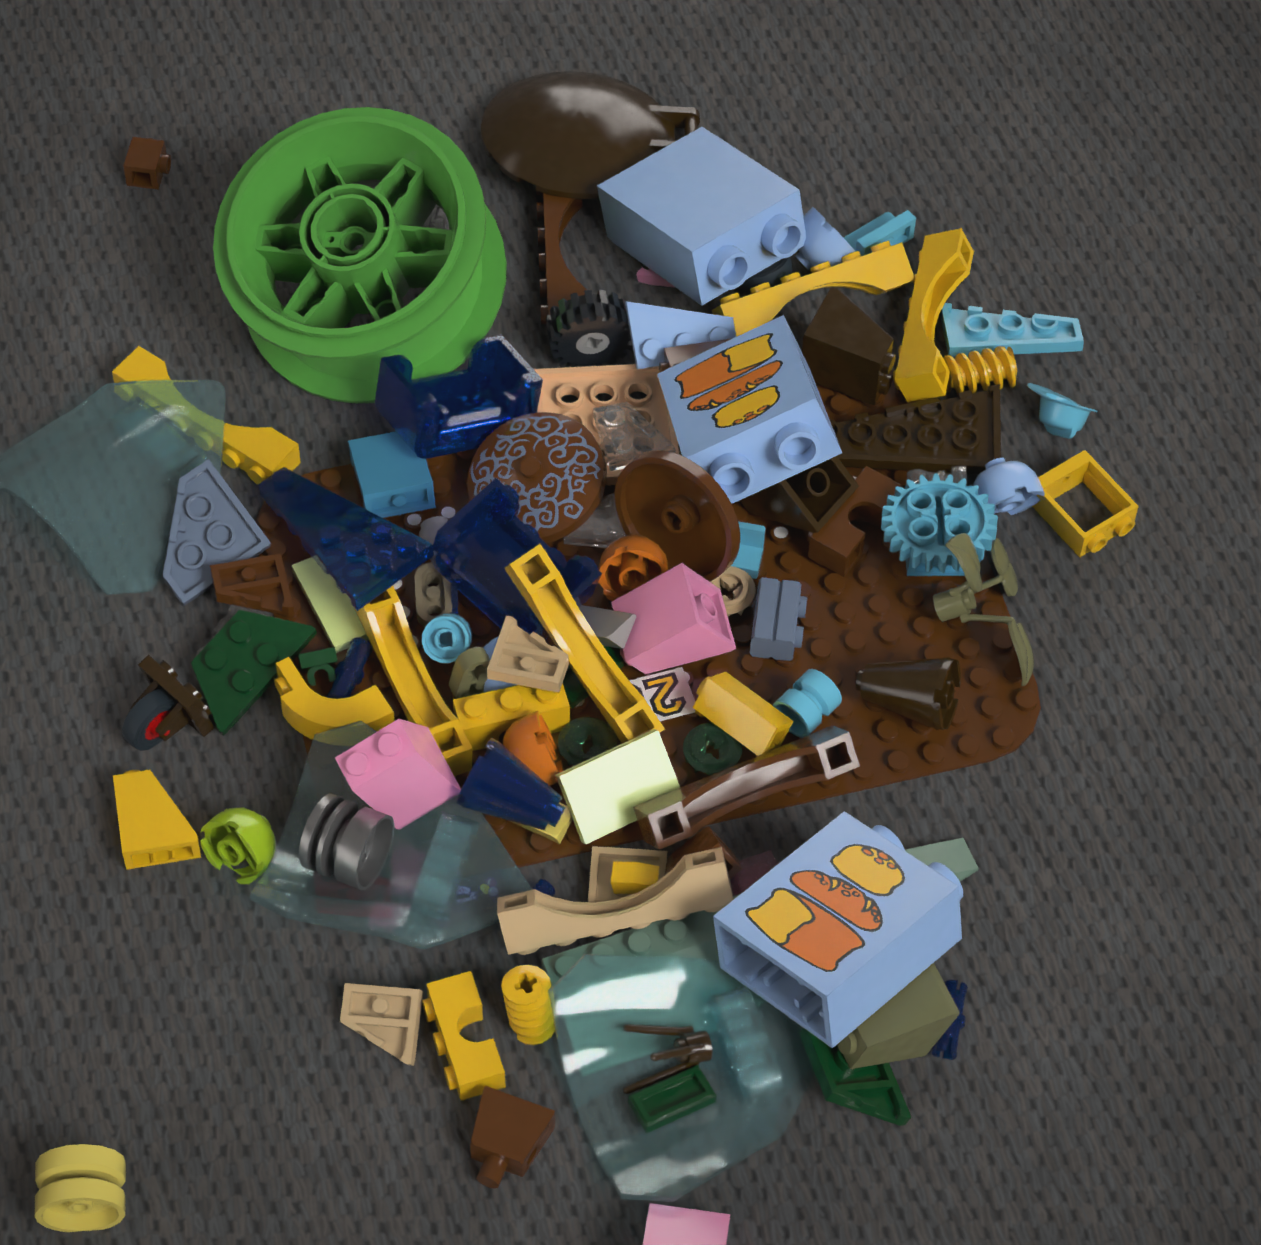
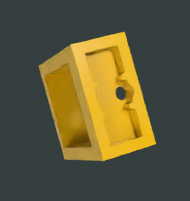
M1086 450L1038 477L1045 495H1037L1040 501L1032 507L1079 557L1090 551L1092 553L1100 551L1107 544L1108 540L1116 535L1120 537L1125 536L1135 526V518L1139 506ZM1082 482L1113 514L1112 517L1087 532H1084L1054 500Z

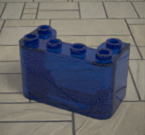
M502 335L487 337L478 341L471 349L468 367L464 370L411 380L413 365L407 357L393 355L383 357L380 361L375 407L416 456L421 459L479 448L482 442L499 426L516 417L537 413L543 379Z
M495 478L437 531L430 552V559L440 574L500 629H502L506 615L512 616L517 620L518 627L529 634L534 631L546 640L549 634L504 568L541 544L562 575L578 607L583 605L593 595L602 573L598 570L596 563L587 556L574 555L566 562L565 557L559 550L554 547L550 548L539 537L535 528L529 524H524L517 518L520 504L518 502L519 495L510 485H504L499 479Z

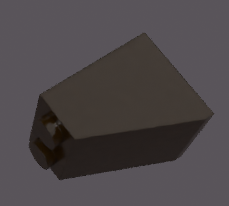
M831 286L803 337L802 354L811 370L815 383L874 406L880 395H886L891 387L893 376L889 375L896 359V355L892 354L894 339L838 288Z
M835 456L740 500V502L751 514L812 533H818L855 492L859 485L839 458Z

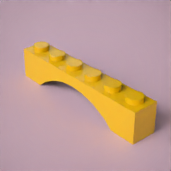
M962 228L926 235L922 250L919 252V266L917 274L914 275L913 294L909 298L908 318L904 322L903 341L898 349L899 360L897 369L893 372L895 387L901 390L907 402L946 395L950 369L935 346L934 335L939 313L945 302L957 286L970 274L974 250Z
M885 241L870 247L872 251L870 254L861 256L860 252L856 251L843 256L842 263L831 267L829 261L810 268L812 273L801 277L799 272H795L780 278L782 282L780 285L770 287L769 282L751 288V294L740 298L739 293H734L719 299L721 305L713 309L712 313L714 315L733 317L737 337L772 321L788 302L805 292L832 286L880 295L908 285L915 281V277L902 242L891 246L889 241Z
M140 346L112 371L114 390L120 399L127 403L133 401L138 404L143 412L152 419L157 417L162 419L174 433L178 435L186 434L191 437L203 451L209 452L211 450L215 452L230 468L235 469L239 467L244 470L250 479L258 485L266 484L275 490L301 463L299 444L274 428L235 426L215 420L199 412L186 402L175 389L168 375L165 361Z
M537 545L504 568L557 648L568 654L569 666L621 743H625L652 729L658 730L659 733L662 732L665 728L644 697L627 679L599 641L573 599L562 575L542 545Z
M384 573L353 584L354 609L407 720L429 728L454 776L472 770V746L458 718L445 704L425 667L413 639L401 601L388 574Z

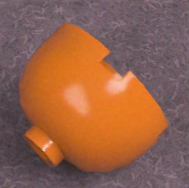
M629 535L613 541L603 551L598 567L597 578L598 583L603 588V594L607 599L614 601L668 571L666 554L657 543L644 536Z
M535 711L513 722L506 730L503 738L504 752L499 754L500 763L506 775L513 773L520 783L528 787L542 788L558 783L555 775L564 771L561 760L554 762L557 759L555 752L557 747L542 715Z

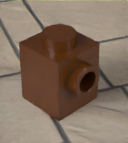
M132 137L123 165L127 186L159 190L163 174H169L171 169V155L166 153L164 140Z

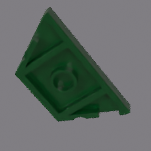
M239 609L193 659L191 665L217 728L223 736L274 682V679L278 678L276 663L287 657L293 661L317 635V630L313 626Z
M802 1028L799 1035L826 1101L899 1126L907 1124L911 1119V1114L889 1063L850 1069L838 1045L831 1048L805 1028Z

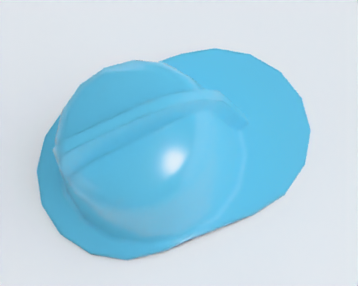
M1032 383L1027 384L1028 388L1040 395L1039 419L1044 424L1047 432L1052 435L1071 439L1076 432L1083 428L1090 412H1098L1097 410L1083 407L1048 388Z

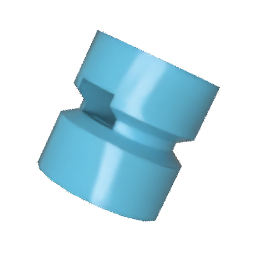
M444 613L436 616L425 626L422 633V645L425 653L439 663L456 661L457 657L469 649L472 643V630L469 623L455 613Z
M808 669L793 684V689H788L773 703V706L794 721L789 732L799 738L810 735L821 724L822 716H829L841 704L842 697L839 689L828 676L816 669Z

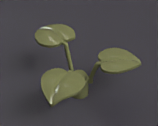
M966 533L955 535L945 546L959 561L967 581L958 587L934 594L933 601L936 613L942 622L960 617L962 623L967 621H983L1007 624L1021 667V686L1027 685L1034 669V655L1023 625L1016 623L1015 619L1009 616L970 614L971 609L976 608L974 594L1002 582L1008 597L1017 594V577L1009 561L1007 551L999 538L993 540L991 555L998 575L982 583L979 573L981 569L980 561L971 537Z

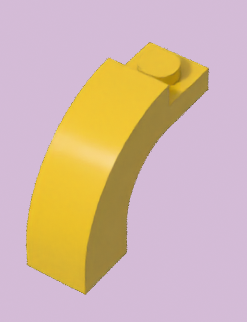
M289 657L276 663L278 678L274 679V683L280 694L283 716L295 730L314 741L334 746H355L378 732L381 726L386 727L395 721L394 711L376 685L351 697L341 699L327 698L309 688Z

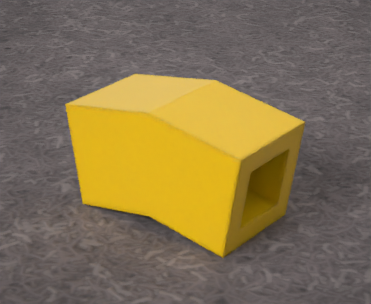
M613 861L611 885L614 894H636L658 881L660 866L640 862Z

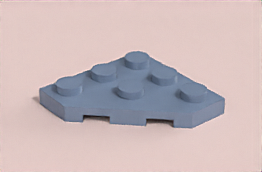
M209 459L179 478L163 570L164 581L181 604L185 606L213 587L210 565L255 558L271 547L269 539Z

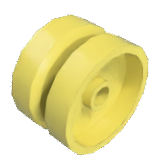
M79 1144L50 1149L39 1156L36 1161L35 1182L39 1188L35 1195V1218L39 1224L60 1232H78L108 1229L123 1220L125 1217V1193L121 1187L126 1182V1163L122 1154L104 1146Z

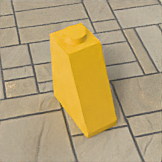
M129 770L123 774L113 775L121 847L126 870L201 858L196 832L151 770Z

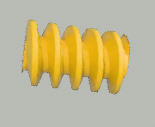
M997 346L994 352L989 348H985L981 354L974 350L968 354V357L965 353H958L955 359L950 355L943 357L950 369L947 385L948 392L954 388L958 395V393L964 392V386H968L969 390L974 394L977 392V384H981L983 390L988 391L991 381L995 385L1000 384V390H1002L1003 379H1007L1011 388L1016 386L1017 365L1013 350L1009 346L1007 350L1003 346Z
M516 966L505 974L501 983L510 1028L517 1034V1040L524 1044L537 1045L544 1043L555 1033L558 1024L550 978L544 970L537 966Z

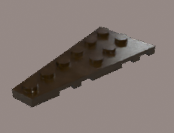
M1000 384L989 386L988 391L972 394L971 390L960 392L958 397L940 400L936 397L885 408V413L870 416L867 412L856 414L852 420L842 422L830 420L842 450V454L837 455V457L845 467L865 468L868 466L872 469L980 474L986 470V463L1001 458Z

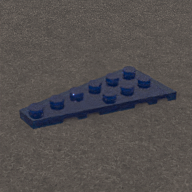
M285 467L258 484L262 498L278 517L284 518L288 524V529L293 535L297 534L299 536L302 546L322 570L334 578L337 588L342 594L346 593L349 596L352 606L357 611L434 556L432 543Z

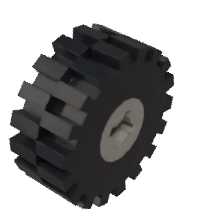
M584 290L585 295L578 296L577 292L570 294V300L567 301L565 298H562L558 301L559 307H551L550 315L546 317V328L552 356L554 359L558 358V363L564 365L568 362V367H577L578 365H582V367L591 365L603 366L602 363L605 362L611 365L617 362V356L623 358L627 355L626 349H632L625 306L626 301L623 298L618 299V294L612 292L607 296L606 290H598L597 294H592V290Z

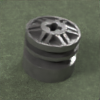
M331 793L327 794L314 807L302 833L299 846V862L301 867L311 871H318L319 874L328 877L334 874L337 881L360 890H366L378 878L389 856L395 826L392 816L368 807L359 810L357 803L350 800L344 801V798Z

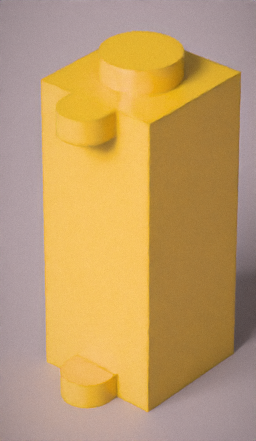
M727 672L706 677L697 689L696 693L699 696L692 707L697 715L700 717L705 716L757 756L779 748L794 722Z

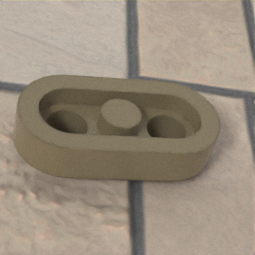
M436 562L423 564L415 572L414 579L417 620L425 628L436 617L430 616V614L453 613L449 570L444 565ZM431 583L438 584L437 586H428Z

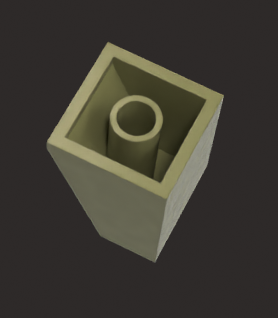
M933 963L837 1045L850 1069L923 1057L929 1053L960 1012Z

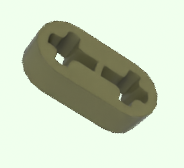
M473 647L462 652L457 657L449 681V687L455 699L484 693V685L488 679L487 668L490 662V658L484 648Z

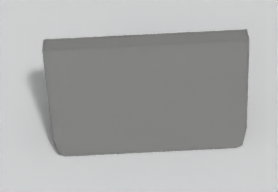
M584 605L579 607L603 646L624 649L637 617L635 614Z

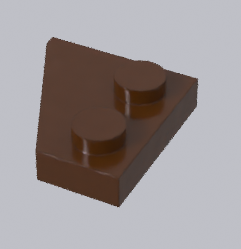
M281 553L210 565L217 602L286 616L294 615V606Z

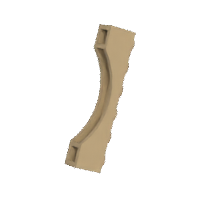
M722 847L684 855L676 866L655 884L636 894L617 900L596 903L573 902L555 898L534 889L497 898V915L508 955L514 953L526 955L536 952L540 947L553 944L567 946L574 943L577 939L584 937H606L619 929L628 927L642 929L649 926L652 922L664 919L681 920L694 912L703 910L717 912L734 899Z

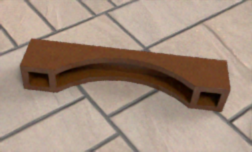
M536 191V196H543V201L537 202V221H544V227H538V247H545V252H539V272H546V278H540V298H547V304H541V325H546V317L550 315L551 307H559V300L565 298L568 301L571 299L570 294L576 292L578 296L585 295L584 290H587L567 268L560 251V241L563 232L572 217L582 208V199L559 197Z
M832 725L633 808L644 841L660 850L693 836L715 819L743 805L790 788L831 779L859 767L860 764L850 733Z

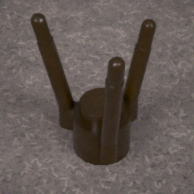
M625 1024L623 1026L625 1032L680 1036V1038L674 1040V1049L653 1053L650 1055V1059L658 1061L676 1058L678 1062L682 1063L625 1086L623 1093L629 1094L699 1065L700 1062L711 1061L712 1044L706 1030L695 1032L692 1025L669 1027Z

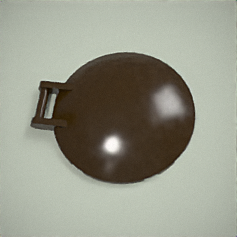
M551 72L525 78L499 92L484 111L481 122V140L488 157H493L499 163V170L516 182H520L523 179L536 185V191L554 196L595 199L599 198L597 185L674 143V128H684L685 136L697 130V126L700 124V113L693 107L661 106L651 96L637 87L612 77L587 72Z

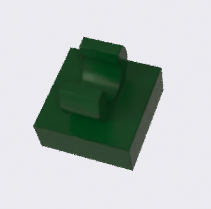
M335 647L298 654L300 670L310 668L307 672V681L310 686L316 685L314 674L319 669L327 672L329 682L335 680V671L329 665L337 662Z

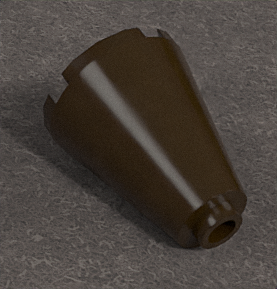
M948 657L868 663L864 670L860 669L857 674L856 690L861 692L862 699L936 730H947L954 719L958 705V699L954 698L955 687H960L961 668L957 659Z

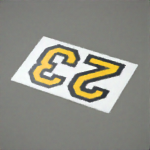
M682 667L629 680L644 697L659 721L695 712V709L692 708L695 704V699ZM609 725V728H610V730H611V733H612V734H615V732L613 731V729H612V728L610 727V725Z

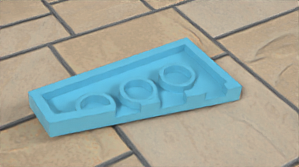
M945 303L940 312L947 352L952 357H955L958 353H965L968 357V354L974 350L981 354L985 348H989L994 352L997 346H1003L1006 350L1009 346L1014 354L1083 351L1084 340L1078 318L1036 313L1032 318H1027L1017 314L1016 311L1003 310L1001 315L982 312L983 307L969 306L967 311L952 309L951 303Z

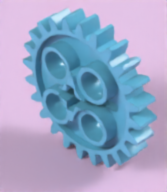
M934 473L933 481H928L923 475H920L919 484H915L908 479L906 480V489L897 486L895 487V496L888 495L887 505L883 506L881 530L884 531L883 540L884 542H890V552L900 551L899 560L901 562L912 558V568H916L920 563H924L926 572H930L933 565L939 567L941 573H945L946 566L951 565L958 572L960 563L945 544L955 535L966 533L974 543L978 558L983 560L985 550L991 551L992 542L996 540L998 515H994L995 505L988 504V494L978 495V485L972 486L969 489L966 488L965 478L958 483H953V476L951 474L948 475L945 481H940L937 473ZM935 500L941 502V529L943 530V546L938 545V520L937 516L935 515Z

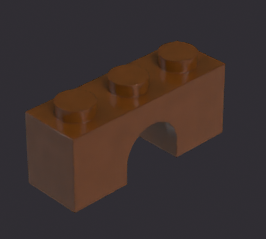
M868 466L863 469L858 477L852 476L859 485L855 492L818 533L809 532L807 536V541L810 542L808 557L845 577L863 553L865 532L857 529L852 524L868 522L881 529L883 506L887 505L888 495L895 496V487H902L901 484Z

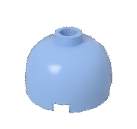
M814 207L803 216L806 240L804 246L798 249L800 252L795 257L808 271L813 266L828 261L831 267L842 263L843 256L856 252L840 233L825 221L826 219Z
M997 458L986 463V470L977 476L973 486H979L978 495H989L988 504L995 505L994 514L999 512H1008L1010 515L1020 513L1040 501L1037 495H1045L1039 478L1030 467L1019 461L1006 462L1004 458Z

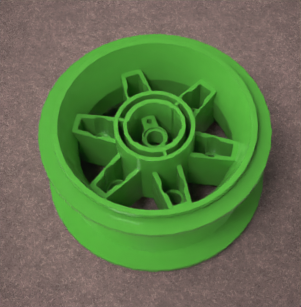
M371 107L344 108L310 117L278 133L260 147L242 166L225 194L215 224L213 251L215 268L221 288L233 310L248 326L250 335L261 355L278 374L294 386L312 395L332 401L355 404L379 403L403 398L424 390L442 380L463 364L478 348L492 327L502 303L507 267L504 242L496 220L484 202L483 192L473 167L465 154L447 135L433 125L402 112ZM436 205L445 213L449 223V230L422 227ZM363 245L360 249L352 251L354 247ZM275 281L301 283L284 307L280 303ZM427 287L408 305H404L402 298L410 288ZM357 313L370 314L374 322L344 328Z

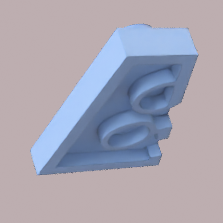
M625 302L637 369L659 366L660 362H664V348L736 337L733 317Z

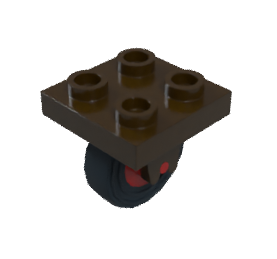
M148 654L138 664L149 686L133 703L130 712L124 720L122 734L131 746L139 751L149 750L161 741H167L187 724L203 737L215 729L208 717L211 711L201 701L203 696L189 682L183 686L176 679L178 677L176 671L166 661L162 660L158 663Z

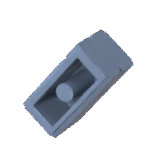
M763 577L759 579L750 655L752 657L767 659L773 657L776 660L791 661L793 660L794 647L802 648L804 627L797 626L798 618H805L807 597L800 596L802 586L800 582L782 580L780 582L778 579Z

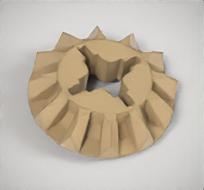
M730 566L719 577L709 581L720 590V585H722L727 591H733V600L729 599L726 595L722 596L728 617L735 613L742 615L744 609L752 607L753 599L756 595L755 583L744 570Z

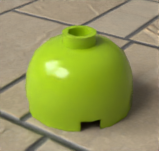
M244 807L229 808L220 812L202 826L201 832L204 831L205 837L200 841L201 847L208 861L214 867L220 870L222 864L233 870L231 865L237 866L245 859L249 863V866L233 870L241 875L236 880L238 883H252L271 865L276 851L275 836L268 820L258 813Z

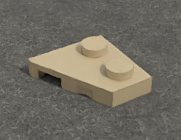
M506 615L487 668V677L491 680L559 693L569 665V656L556 646L547 644L545 639L534 631L531 634L527 633L517 626L515 618Z
M345 983L340 1022L403 1063L414 1066L423 991L420 989Z

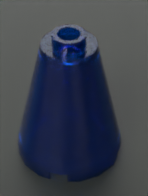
M491 738L485 745L488 750L484 757L479 755L460 791L462 796L456 800V804L462 806V808L544 831L548 825L556 827L566 808L560 805L563 797L502 743Z

